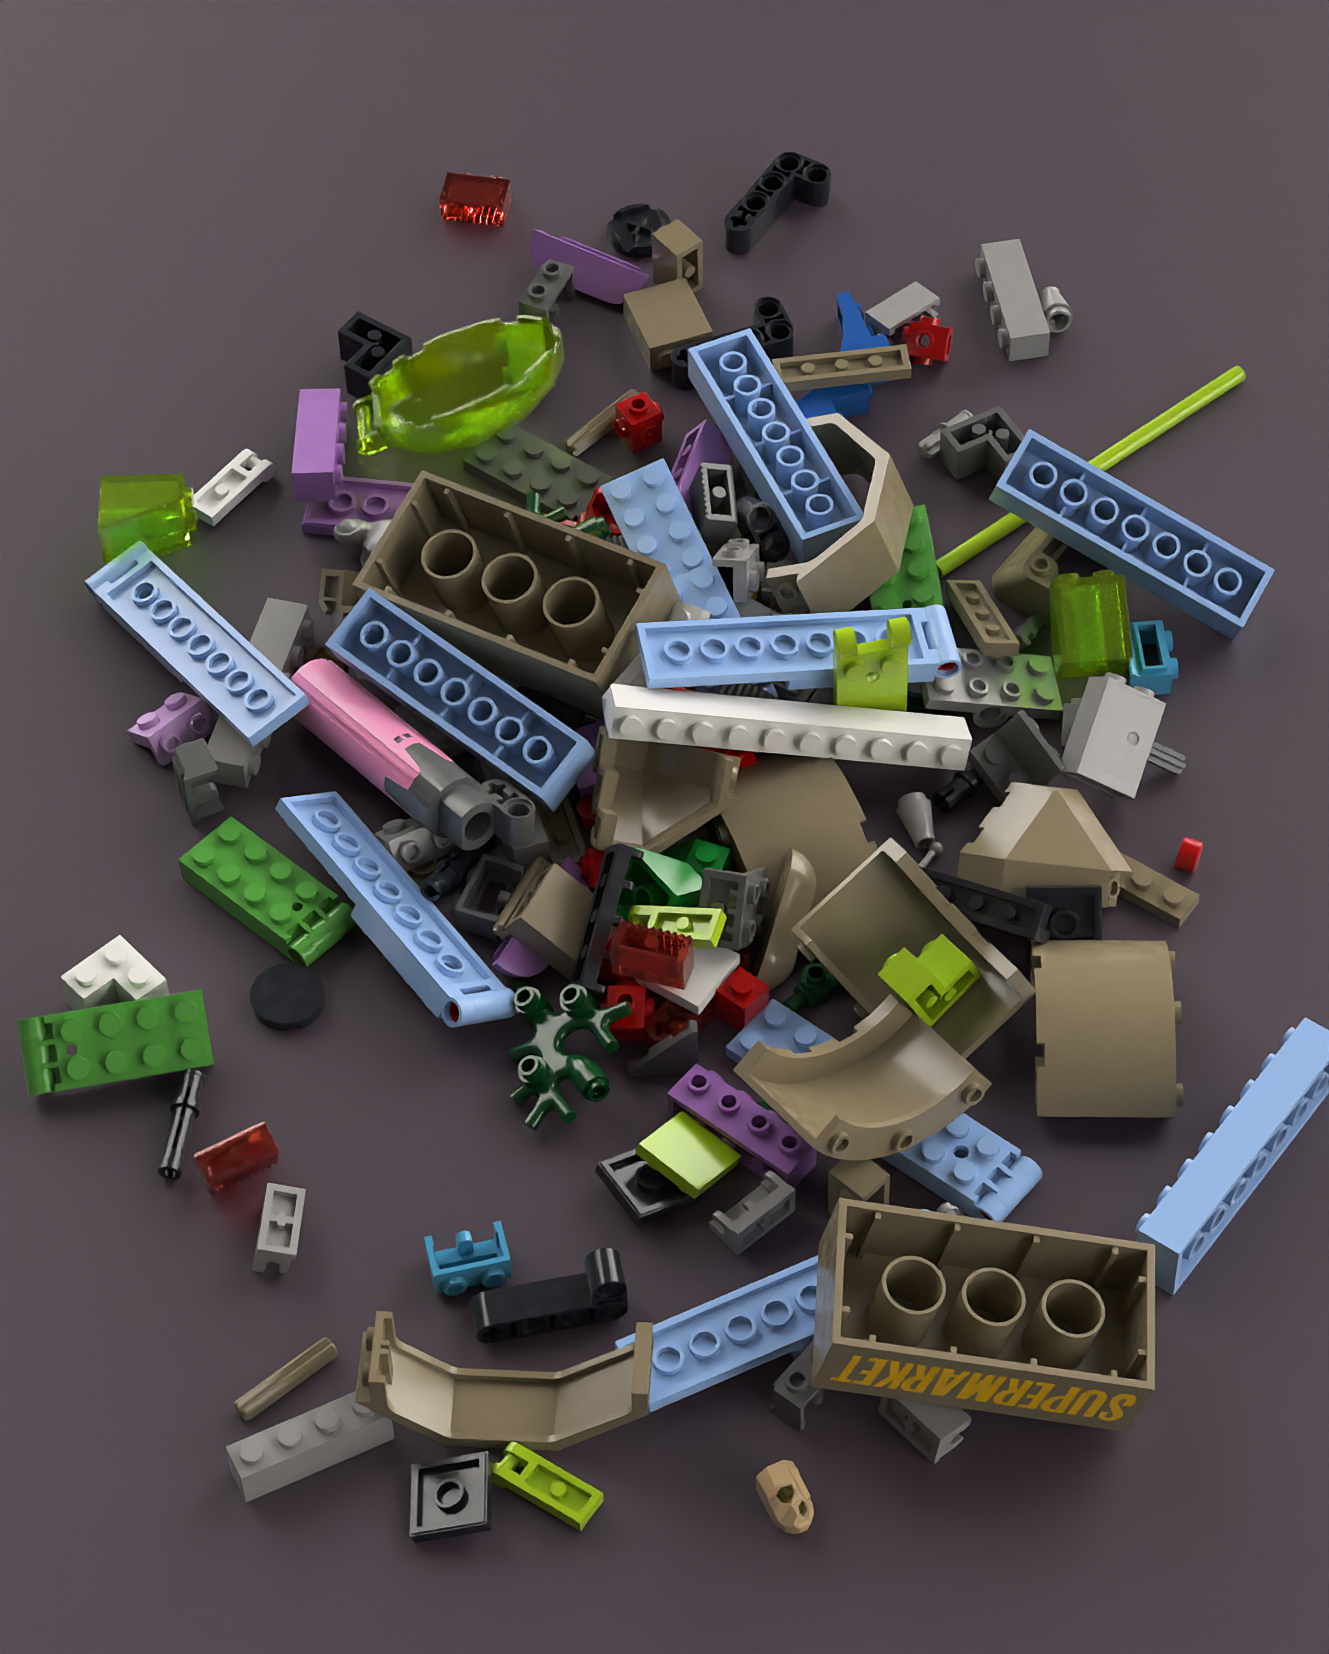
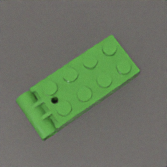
M925 504L913 507L899 572L870 594L872 610L925 608L930 605H941L944 607Z
M232 816L178 859L181 876L184 880L288 957L293 963L309 967L358 925L350 916L353 909L345 902H338L339 896Z
M202 989L16 1020L28 1095L44 1094L214 1065ZM75 1045L77 1053L74 1055L68 1054L66 1051L67 1046Z

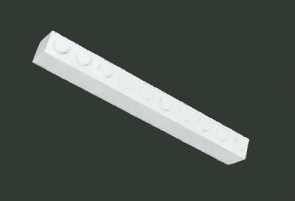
M610 684L604 712L609 738L820 758L832 757L833 759L961 771L965 770L972 743L964 717L659 688L648 689L647 687Z

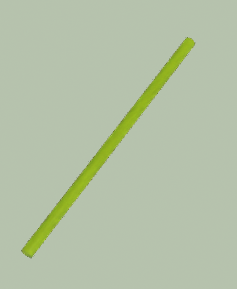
M1234 366L1088 461V463L1102 471H1106L1246 379L1244 370L1240 366ZM1011 512L936 560L939 578L944 577L1027 521Z

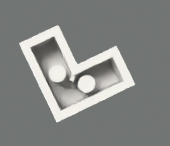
M121 935L61 976L66 1003L73 1010L169 995L166 978Z

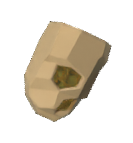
M782 1460L766 1467L756 1476V1490L774 1525L785 1533L790 1534L807 1531L814 1516V1509L810 1494L800 1476L798 1468L793 1461Z

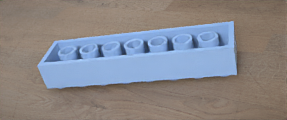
M750 328L689 348V379L761 500L770 504L789 538L792 552L799 563H806L815 559L857 525L863 517V511Z
M1031 429L1026 433L988 499L1232 640L1244 627L1275 571L1273 568Z
M371 588L365 592L325 643L330 651L344 664L552 812L556 810L598 755L590 743L581 735Z
M1306 1017L1296 1029L1291 1027L1286 1032L1281 1041V1049L1276 1055L1270 1053L1260 1069L1261 1074L1255 1081L1250 1079L1246 1083L1240 1094L1241 1100L1235 1107L1231 1105L1227 1107L1219 1121V1128L1214 1134L1208 1132L1199 1146L1198 1155L1194 1160L1187 1159L1177 1175L1178 1180L1172 1187L1167 1185L1162 1190L1156 1202L1157 1207L1151 1215L1145 1213L1137 1223L1135 1228V1234L1138 1235L1137 1242L1155 1244V1285L1171 1295H1174L1329 1093V1030Z

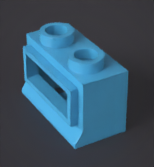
M1120 620L1118 645L1119 648H1124L1123 667L1124 670H1129L1128 686L1132 688L1134 686L1147 688L1153 691L1154 695L1171 694L1172 680L1178 679L1177 658H1170L1169 652L1173 650L1171 630L1164 631L1162 620L1142 622ZM1156 644L1160 665L1145 666L1142 645Z
M501 1221L493 1222L495 1239L473 1243L469 1231H460L455 1235L456 1247L441 1251H434L432 1236L424 1237L426 1259L435 1294L444 1292L446 1295L455 1296L463 1293L467 1287L483 1284L485 1287H496L504 1283L505 1279L512 1277L511 1259Z

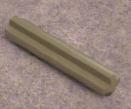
M635 389L627 391L564 441L565 451L574 457L580 455L614 428L613 420L616 419L615 404L640 393Z
M537 857L536 860L531 862L494 924L493 933L498 935L501 940H508L512 936L504 929L537 875L552 865L544 857Z
M325 1337L306 1349L237 1399L234 1406L238 1415L245 1421L251 1420L336 1358L338 1353L335 1345L329 1338Z

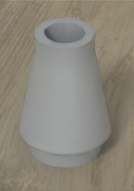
M1054 286L1046 287L1041 291L1040 298L1049 330L1055 333L1065 331L1071 325L1073 311L1061 296L1058 288Z
M913 792L901 797L897 802L898 808L896 813L912 838L915 848H928L932 842H936L933 831L931 801L922 792Z

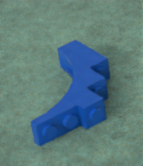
M849 291L836 294V320L842 334L840 351L890 346L885 334L874 336L872 327L870 325L866 326L862 307L859 303L854 302ZM888 381L812 389L800 400L796 401V404L806 419L839 413L847 419L869 413V398L873 397L872 386Z

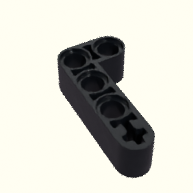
M795 152L779 154L724 219L726 250L736 255H743L751 251L794 199L813 207H821L828 204L831 200L832 190L831 169L825 164Z
M770 296L759 298L753 306V326L676 347L671 353L672 384L681 390L695 389L688 377L689 348L749 328L771 363L772 359L794 357L795 327L782 302Z
M751 496L740 498L736 502L737 527L742 535L740 538L748 539L749 544H759L760 562L765 563L766 570L767 562L776 563L788 555L790 551L789 538L770 504ZM757 508L756 518L750 521L751 512ZM772 537V545L766 550L765 544ZM717 567L730 595L733 594V567Z
M601 1248L589 1253L584 1261L585 1273L488 1290L474 1295L470 1299L469 1305L477 1340L482 1343H497L609 1322L623 1317L628 1311V1294L618 1251L612 1248Z

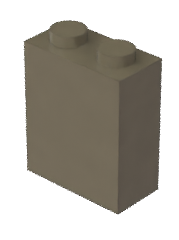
M686 278L623 294L624 319L650 372L671 367V353L676 347L713 337V331Z
M554 863L537 875L504 929L570 981L594 893ZM615 913L616 916L622 917L619 913ZM612 926V927H611V931H612V929H615V930H616L617 927Z

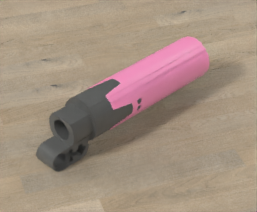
M323 658L312 660L300 667L294 676L291 677V681L306 694L310 702L309 705L293 717L435 836L449 838L461 849L468 851L484 845L494 834L506 844L514 847L527 846L534 841L535 804L505 780L492 779L481 785L332 660Z

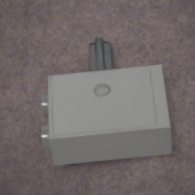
M1105 673L1104 677H1089L1061 759L1066 767L1061 774L1114 798L1130 799L1135 798L1146 762L1172 774L1180 775L1183 769L1187 767L1186 757L1154 742L1166 703L1154 698L1155 693L1147 688L1140 686L1132 688L1126 685V679L1117 674Z

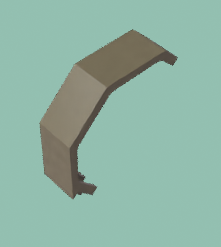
M839 413L807 418L806 420L841 476L858 474L870 483L865 509L861 521L815 559L806 563L768 569L766 581L784 615L849 612L897 574L901 564L914 505L890 454Z
M376 1311L375 1327L368 1326L367 1331H363L355 1402L444 1446L506 1449L509 1443L513 1441L529 1450L559 1451L649 1414L653 1358V1323L636 1322L634 1343L562 1371L494 1370L454 1367L401 1342L396 1337L393 1312Z

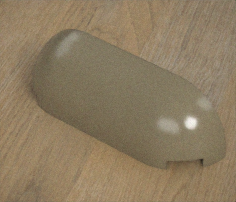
M792 848L788 849L766 923L765 933L762 937L752 975L767 984L769 990L781 985L794 968L799 951L796 945L800 940L791 929L810 912L817 887L816 874L812 864L802 853Z

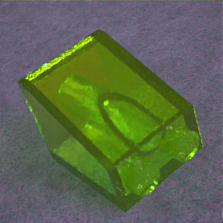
M185 473L101 476L98 533L104 565H107L139 540L157 557L191 545V531H197L198 520L197 511L190 509L194 507L193 487H187Z
M1104 570L1093 573V577L1079 578L1077 573H1066L1057 576V579L1052 580L1049 587L1052 663L1056 680L1105 676V673L1125 674L1133 659L1124 574L1114 575V571Z

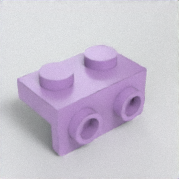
M184 692L171 695L165 700V704L154 712L142 715L137 720V724L127 730L133 743L150 748L158 764L167 765L172 761V757L176 756L175 747L183 743L205 738L213 732L216 723L202 698Z

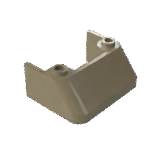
M1035 527L993 574L991 592L997 600L1029 617L1036 613L1043 624L1073 639L1077 634L1080 598L1053 585L1058 577L1056 559L1068 545Z

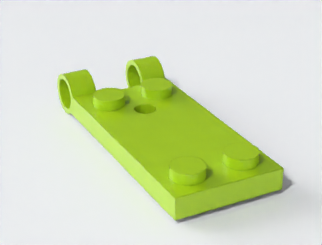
M906 616L886 621L887 639L857 644L855 631L852 626L833 630V705L907 712L908 646L912 643V637Z

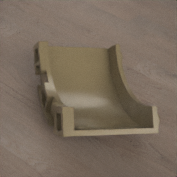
M754 752L757 758L756 763L738 770L733 795L738 797L740 801L710 820L715 827L719 844L731 848V857L738 873H746L758 867L767 868V878L771 880V889L768 899L764 900L762 915H766V923L789 848L802 853L814 868L817 887L811 910L877 850L875 841L868 843L860 825V823L866 821V818L848 781L832 757L820 758Z
M890 837L791 929L800 940L796 947L810 962L816 958L857 1002L852 1008L864 1020L890 994L897 998L877 975L883 969L886 960L890 956L898 954L904 947L915 958H918L923 947L928 942L936 940L943 934L982 973V976L931 1026L939 1036L966 1059L1035 995L1036 990L1004 955L991 943L988 944L976 931L975 926L953 903L950 904L936 889L935 883L913 858Z
M1030 940L1031 985L1036 990L1033 1007L1034 1037H1036V1045H1042V1057H1035V1112L1037 1117L1176 1118V1107H1183L1184 1097L1183 1084H1176L1175 1024H1181V1001H1174L1172 974L1175 973V951H1168L1166 941L1048 940L1046 944H1041Z
M891 994L869 1016L854 1026L855 1033L840 1042L834 1038L822 1044L808 1047L806 1053L794 1054L790 1049L774 1048L757 1041L733 1069L815 1150L826 1156L851 1161L875 1159L908 1150L911 1146L920 1143L949 1125L970 1106L977 1104L983 1098L985 1091L992 1085L985 1076L919 1016Z

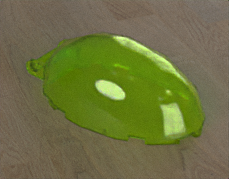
M517 315V321L502 323L500 318L488 319L443 333L423 343L424 349L408 358L405 354H402L392 361L394 368L382 376L381 374H376L369 381L372 394L356 400L353 404V413L357 417L359 438L356 441L357 451L362 455H370L383 449L394 447L411 453L441 454L482 444L526 420L552 389L565 360L563 338L560 330L550 323L546 317ZM371 416H374L375 421H372L376 429L375 431H372Z

